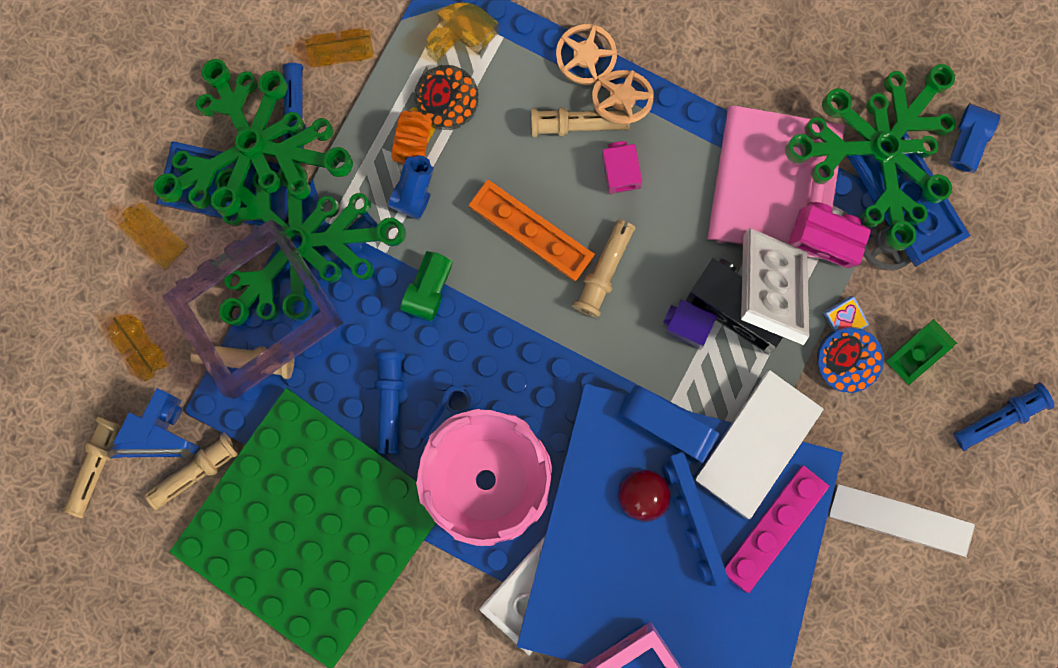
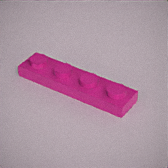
M802 465L724 567L728 579L744 592L749 593L830 486Z

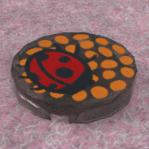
M440 65L429 69L420 77L415 87L414 103L418 112L430 116L432 127L439 130H454L460 128L466 122L468 123L474 117L479 106V91L474 79L465 70L454 65Z

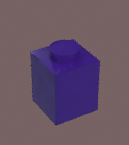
M681 299L678 307L671 305L663 323L669 326L665 334L701 350L717 316Z

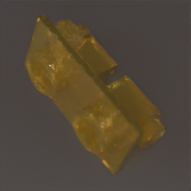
M360 27L359 29L341 31V40H336L334 32L312 35V38L306 39L305 45L310 67H327L334 64L373 59L374 53L370 29L363 30V27Z
M142 202L135 209L130 206L123 212L122 216L125 219L119 226L164 270L188 248Z
M133 314L113 318L114 323L107 328L110 332L108 336L121 354H125L132 349L134 353L126 361L138 378H143L146 382L156 375L154 371L169 367V364L164 359L163 351L151 341L145 332L143 323L138 318L134 317Z

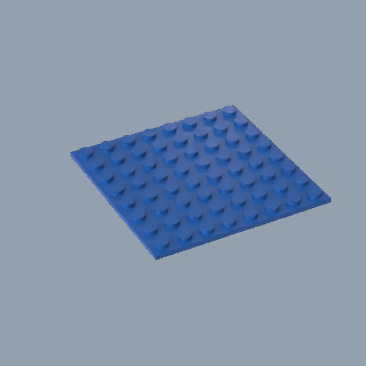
M585 383L516 647L586 664L651 622L681 668H791L843 452L802 441L751 519L744 518L695 482L724 566L802 465L830 486L749 593L744 592L731 580L717 587L710 586L709 581H703L698 569V562H701L697 549L693 550L688 541L686 530L690 529L687 518L686 516L681 517L676 507L675 498L679 497L675 484H669L664 472V465H667L666 457L681 452L618 414L629 395ZM680 409L720 434L706 457V461L732 422ZM685 455L694 479L703 464ZM641 469L653 471L663 477L671 493L669 509L661 518L651 522H641L628 516L621 509L618 500L620 483L629 473ZM650 648L621 668L666 667L654 649Z

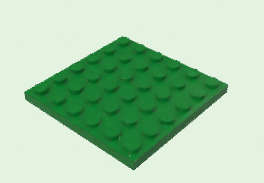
M286 388L169 552L327 668H334L434 528L436 522L426 508L420 504L416 479L377 453V451L292 390Z

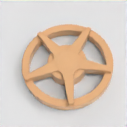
M592 24L574 26L566 31L558 42L556 49L558 67L565 77L575 83L582 85L595 84L600 77L607 76L612 72L616 64L617 49L611 35L599 26ZM580 31H591L588 39L579 43L569 38ZM595 32L607 40L611 50L598 48L594 43ZM564 43L574 50V58L566 66H564L561 58V50ZM612 56L608 68L597 76L595 65L599 57ZM577 65L582 68H588L593 78H580L571 74L568 70Z
M633 70L613 71L607 76L600 77L594 85L592 92L593 106L598 114L608 121L619 124L633 123L645 117L651 110L654 99L650 83ZM627 78L624 83L617 85L610 82L613 79ZM632 81L640 83L647 92L635 91L631 86ZM603 86L610 92V97L599 103L597 95ZM636 100H648L646 106L641 111L632 114L631 108ZM613 106L618 110H625L627 116L614 115L606 111L605 108Z

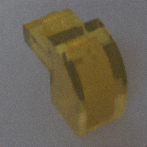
M454 3L446 6L437 13L439 23L443 27H436L426 40L428 43L426 45L427 54L438 63L452 46L460 40L475 54L479 55L499 33V24L488 13L474 4Z

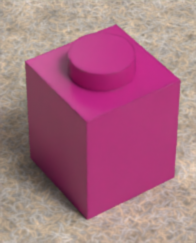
M626 141L609 144L608 149H603L602 151L608 193L614 194L641 189L642 177L636 145H627Z

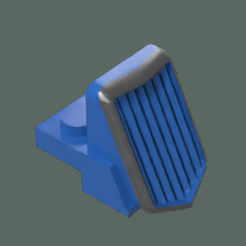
M156 388L142 417L130 412L128 413L113 442L114 444L111 445L107 453V457L110 459L123 457L187 458L196 454L200 447L199 445L167 430L169 424L174 425L179 419L182 412V407L179 405L182 400Z

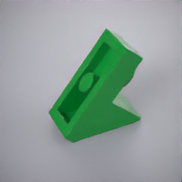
M932 319L926 326L919 329L886 362L910 385L949 352L957 342Z

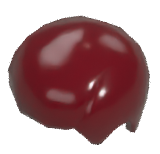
M641 469L629 473L620 483L618 500L621 509L628 516L641 522H651L661 518L669 509L671 493L663 477L653 471Z

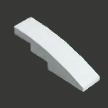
M839 484L829 517L862 526L872 531L898 537L901 540L966 558L975 529V524Z

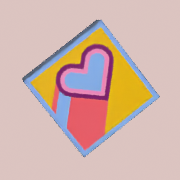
M851 295L823 312L832 330L845 327H860L863 329L869 325L855 297Z

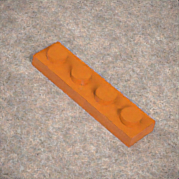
M488 179L469 204L471 210L575 283L595 257L593 252Z

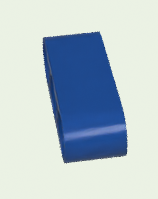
M638 385L633 387L618 413L626 420L702 464L720 435L709 426Z

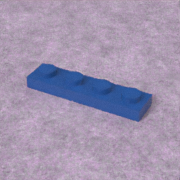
M681 452L666 457L667 465H664V472L669 484H675L679 497L675 498L676 507L680 516H686L690 527V529L686 530L688 541L693 550H698L701 562H698L700 575L704 582L709 581L710 586L717 587L728 583L729 579L685 454Z

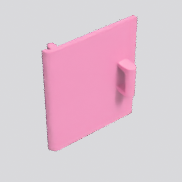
M740 106L728 107L707 240H716L715 242L719 244L728 242L743 245V236L747 229L750 228L789 244L801 208L814 202L824 203L833 208L839 164L834 169L833 177L827 183L818 184L812 179L811 170L818 163L823 162L827 156L810 157L806 162L797 164L790 161L785 153L787 142L797 134H805L804 127L811 119ZM826 122L827 127L843 140L845 125ZM812 124V129L815 132L820 133L819 127L815 124ZM820 139L813 140L814 143L823 142ZM793 147L794 151L801 156L800 149ZM818 169V172L822 177L827 176L826 172L823 169ZM807 252L808 257L820 258Z

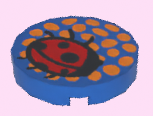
M845 327L833 330L823 339L817 350L819 374L829 386L840 392L855 393L867 389L877 381L883 370L884 355L881 344L871 333L860 327Z

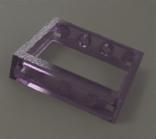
M273 220L267 221L260 227L254 226L250 235L243 240H236L227 245L223 254L216 259H210L200 264L195 274L189 278L176 281L177 286L162 296L222 395L232 399L238 398L344 324L284 228ZM277 241L321 312L231 374L188 303Z

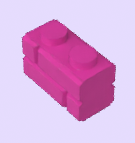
M814 202L799 210L795 222L796 226L792 231L789 245L847 269L859 266L865 251L864 247L868 242L871 232L870 228L861 225L862 220L848 214H844L841 217L832 213L833 208L820 202Z

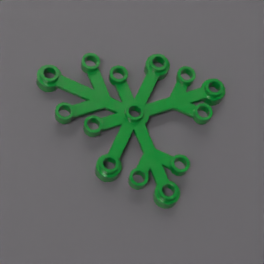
M212 59L204 64L201 74L209 86L217 89L222 100L213 98L210 94H203L196 100V107L204 116H212L215 113L230 116L238 132L235 138V146L210 160L191 156L186 151L177 152L172 158V164L183 175L177 178L171 173L162 174L155 180L153 189L162 201L171 203L178 201L182 197L183 190L196 183L188 195L189 201L195 208L204 209L211 202L220 215L232 216L240 209L241 199L239 192L251 163H253L259 175V185L265 192L274 193L280 188L281 179L271 170L264 155L277 158L289 183L288 191L297 200L308 197L311 187L300 176L293 161L323 167L335 177H344L351 172L353 159L347 150L342 147H334L326 153L301 148L315 139L326 141L332 137L334 129L325 118L315 120L312 126L303 130L304 121L296 112H289L282 120L266 128L276 101L282 99L287 92L288 84L280 72L272 70L264 73L260 77L259 83L251 72H242L236 78L237 86L233 93L229 85L231 76L229 68L222 60ZM247 80H251L248 85L243 86ZM259 86L264 96L250 128L242 108L248 94L253 93ZM211 102L207 108H203L206 103ZM297 120L294 126L289 127L292 121ZM327 126L324 132L318 133L321 127ZM287 132L294 135L281 143L271 142ZM187 159L184 165L179 166L182 160ZM237 161L227 186L218 188L211 197L208 191L216 172ZM340 162H344L342 166L336 168ZM274 178L270 185H266L267 180ZM304 185L302 190L295 192L297 186ZM204 194L200 201H196L199 195ZM232 201L228 206L225 207L227 202Z
M945 64L934 66L926 74V86L909 107L907 106L904 88L906 85L904 74L899 71H893L884 79V87L892 96L896 121L891 130L887 115L889 102L886 96L876 93L866 102L867 111L874 117V129L851 109L852 99L849 93L843 89L835 88L823 98L822 107L824 112L833 118L840 117L867 141L845 142L827 127L826 122L822 118L814 117L806 123L804 127L805 134L795 135L785 146L787 158L797 164L806 162L810 157L827 156L823 162L818 163L811 170V177L818 184H825L833 177L834 169L845 156L872 155L875 160L881 163L885 191L874 205L869 206L862 212L861 219L866 226L876 227L884 220V213L888 210L891 227L887 230L886 239L888 245L895 250H904L915 242L916 230L913 225H919L928 216V211L924 205L916 203L899 189L896 166L922 188L923 197L931 203H940L952 193V184L946 176L936 174L930 177L905 155L917 153L922 158H929L938 150L936 139L931 136H925L922 139L901 140L908 131H935L938 135L945 136L954 130L956 122L950 114L944 113L939 117H918L936 93H943L954 84L955 74ZM934 77L940 80L941 85L936 82ZM891 78L896 79L898 81L899 86H895L892 83ZM873 100L880 103L881 109L875 107ZM831 102L837 104L838 110L832 106ZM941 120L947 123L948 129L941 125ZM812 124H815L819 127L820 133H817L812 129ZM820 139L823 142L814 143L813 140ZM923 143L929 145L930 151L924 149ZM881 144L887 147L888 153L882 149ZM793 147L800 149L801 156L794 151ZM819 168L826 172V177H822L819 174ZM931 187L937 190V195L933 193ZM913 210L919 213L920 219L913 216ZM869 212L875 213L876 221L870 218ZM895 233L901 236L902 242L896 239Z
M294 162L300 176L307 181L308 175L305 168ZM225 168L218 173L215 180L217 189L227 186L233 172L232 168ZM280 168L278 177L281 179V184L288 188L289 183ZM256 172L253 176L256 196L245 187L244 180L239 197L247 207L239 209L238 217L234 221H230V216L222 217L227 224L233 227L240 226L244 221L263 220L281 236V249L262 271L240 272L231 270L227 272L224 277V283L229 289L241 291L245 286H248V288L238 299L228 298L224 300L219 308V316L223 322L229 325H242L248 318V308L259 297V304L257 306L258 316L266 321L275 320L279 315V307L274 302L273 279L290 261L291 293L285 297L282 308L287 317L296 321L304 320L312 311V303L305 296L304 258L319 271L320 277L329 283L337 282L342 275L339 265L327 261L313 247L327 246L351 268L352 274L360 280H367L373 275V265L366 259L359 258L345 244L381 241L388 246H398L406 237V229L397 219L385 218L374 228L346 230L358 215L366 214L371 208V201L367 196L362 193H355L350 197L348 206L325 232L314 233L326 218H332L339 212L338 202L330 196L320 198L317 202V208L303 223L302 200L295 199L289 191L288 226L271 210L270 193L265 192L259 185V175ZM274 178L269 179L266 185H270ZM304 185L297 186L295 192L302 190ZM364 199V206L361 209H356V201ZM327 202H332V209L329 212H324V205ZM393 228H397V237L394 239H390L389 231ZM301 237V245L294 248L293 241L295 238ZM361 264H366V273L359 275L358 267ZM329 267H334V275L327 278L326 270ZM235 275H239V283L233 286L231 283L232 278ZM299 302H303L304 310L301 313H296V305ZM267 305H271L272 313L265 316L264 308ZM239 307L241 314L238 318L234 319L232 312L235 308Z

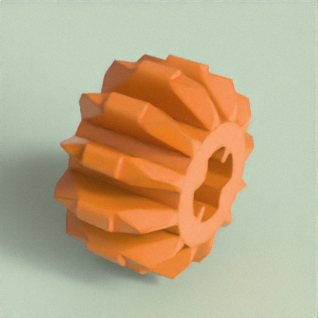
M404 110L400 113L391 152L394 162L404 165L408 156L416 157L421 155L425 157L432 124L430 116L414 110Z

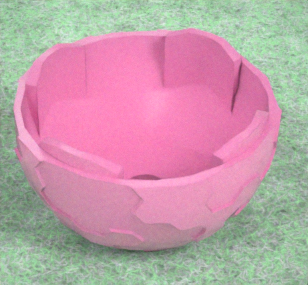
M480 409L459 413L444 421L429 436L428 443L420 459L416 482L420 504L426 508L434 521L453 536L455 540L476 546H492L495 543L518 537L540 518L548 503L552 465L550 456L541 440L535 436L529 425L517 416ZM482 471H490L496 477L495 485L489 490H483L477 486L476 478Z

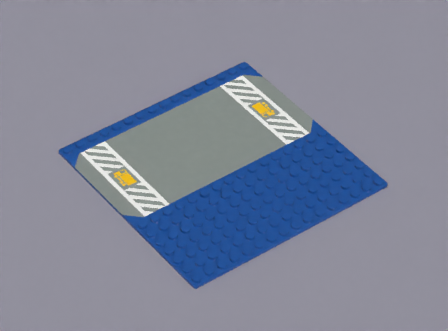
M412 0L330 149L342 147L347 150L353 159L351 172L344 177H335L326 168L319 167L310 183V194L305 199H302L303 223L317 208V202L320 198L330 196L338 202L339 212L332 218H326L314 232L320 233L325 232L348 206L349 199L353 194L362 193L371 201V208L368 213L377 224L385 218H395L404 225L406 229L404 241L398 246L393 247L381 241L364 243L362 245L363 250L357 252L356 255L359 258L366 259L373 265V275L367 280H360L352 274L351 268L341 261L338 265L342 270V275L337 282L329 283L321 279L307 293L305 292V296L312 303V311L306 319L301 321L287 317L282 308L285 297L291 293L289 261L273 279L274 302L279 307L278 317L273 321H266L260 318L257 314L258 297L248 308L249 315L247 320L242 325L231 326L221 347L254 350L256 347L264 346L269 351L285 352L287 349L293 350L294 369L291 378L283 379L282 375L264 373L263 376H256L252 373V370L210 365L192 396L186 412L197 420L222 433L225 432L229 437L246 445L283 391L289 388L377 451L379 390H376L374 386V381L378 380V359L375 358V353H404L405 359L401 362V380L404 381V387L402 391H399V454L389 453V440H387V454L381 455L417 480L420 459L428 443L419 436V433L441 402L444 392L452 386L465 387L473 394L475 399L473 410H493L507 415L512 414L525 421L535 436L541 440L550 456L552 473L547 506L537 522L532 523L521 535L512 540L495 543L492 546H476L455 540L453 536L436 523L424 540L504 582L546 534L585 383L627 395L631 393L635 385H638L676 408L733 422L767 371L771 370L795 387L828 322L823 312L838 303L855 267L847 269L825 259L808 257L809 338L804 345L783 337L778 346L768 355L717 321H715L701 350L665 334L669 325L664 324L663 321L670 306L678 307L681 299L686 301L690 291L712 258L718 262L721 258L727 260L738 269L736 273L742 276L743 245L728 242L719 244L715 242L716 240H707L727 110L617 55L616 64L612 72L633 70L647 79L652 86L654 93L653 105L645 117L630 123L629 131H568V135L560 137L558 133L538 134L537 137H532L531 108H536L537 111L558 110L559 107H564L568 112L596 111L592 102V92L595 84L582 85L575 83L565 77L558 67L556 60L557 45L562 35L568 29L510 0ZM577 34L569 37L577 43L587 40ZM564 43L561 50L564 66L574 58V50L566 43ZM612 56L599 57L595 65L597 76L608 68ZM577 65L568 70L571 74L580 78H593L588 68H582ZM451 68L453 70L451 75H454L451 83L458 82L459 85H467L469 90L461 92L459 88L457 91H454L453 98L456 99L457 93H461L462 99L455 101L454 106H448L445 114H434L431 118V130L425 157L430 159V164L434 167L427 191L431 195L423 215L419 220H416L388 207L391 194L400 179L403 168L401 163L394 162L391 157L398 118L404 110H414L426 115L428 113L427 110H422V102L417 100V95L421 96L419 85L425 84L427 81L424 76H434L438 70L443 71L444 76L451 79V75L448 76L446 74V69ZM457 71H461L462 77L460 80H456L455 73ZM464 78H470L472 84H466ZM627 78L613 79L610 82L617 85L624 83ZM632 81L631 86L635 91L647 92L640 83ZM603 86L597 95L599 103L610 97V92ZM472 88L476 90V94L473 97L470 95ZM468 95L469 102L467 105H463L464 97ZM475 99L476 105L474 108H471V101ZM636 100L631 108L632 114L641 111L646 106L648 100ZM460 105L463 111L458 113L454 110V107ZM613 106L605 108L606 111L618 110ZM467 109L471 111V115L468 117L464 116V112ZM451 111L455 112V116L452 118L448 117ZM436 116H441L442 122L440 124L434 123ZM458 116L463 117V122L460 124L456 122ZM451 120L453 124L452 126H445L444 121ZM619 141H626L627 145L635 144L642 177L641 189L609 194L602 160L603 149H608L609 144ZM340 162L336 168L342 166L344 162ZM838 168L832 213L841 217L844 214L853 215L861 219L862 212L869 206L874 205L875 201L861 178ZM487 179L595 254V257L576 283L469 208L470 202ZM364 199L356 201V209H361L364 206ZM327 202L324 205V212H329L332 209V202ZM358 215V216L353 220V222L356 221L361 215ZM621 219L625 221L621 234L624 233L628 222L634 225L636 230L633 232L610 281L613 289L610 294H606L599 308L601 315L598 319L592 318L575 310L572 304L580 298L585 287V277L588 274H593L616 224V220ZM391 229L389 231V238L394 239L397 237L398 229ZM297 237L293 241L294 248L301 245V237ZM279 239V241H278L276 247L274 248V250H273L271 256L269 257V259H268L266 265L264 266V268H265V267L267 266V264L273 259V257L280 251V249H281L280 239ZM327 246L313 248L318 253H321L327 248ZM426 251L439 253L453 261L447 281L441 292L442 300L432 322L400 310L405 292L409 284L414 283ZM304 258V267H305L306 265L309 264V262ZM361 264L358 267V274L363 275L366 273L367 265ZM335 268L326 274L327 278L334 275ZM299 302L296 305V313H301L304 310L303 302ZM267 305L264 308L265 316L272 313L271 305ZM463 392L454 393L450 398L451 407L456 411L464 409L467 405V396ZM490 471L480 472L476 478L477 486L483 490L491 489L496 483L495 475Z

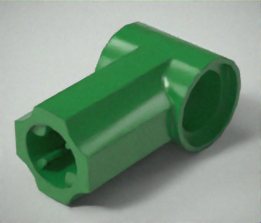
M426 251L414 283H410L405 292L400 310L432 322L442 300L441 292L447 281L453 261L439 253Z

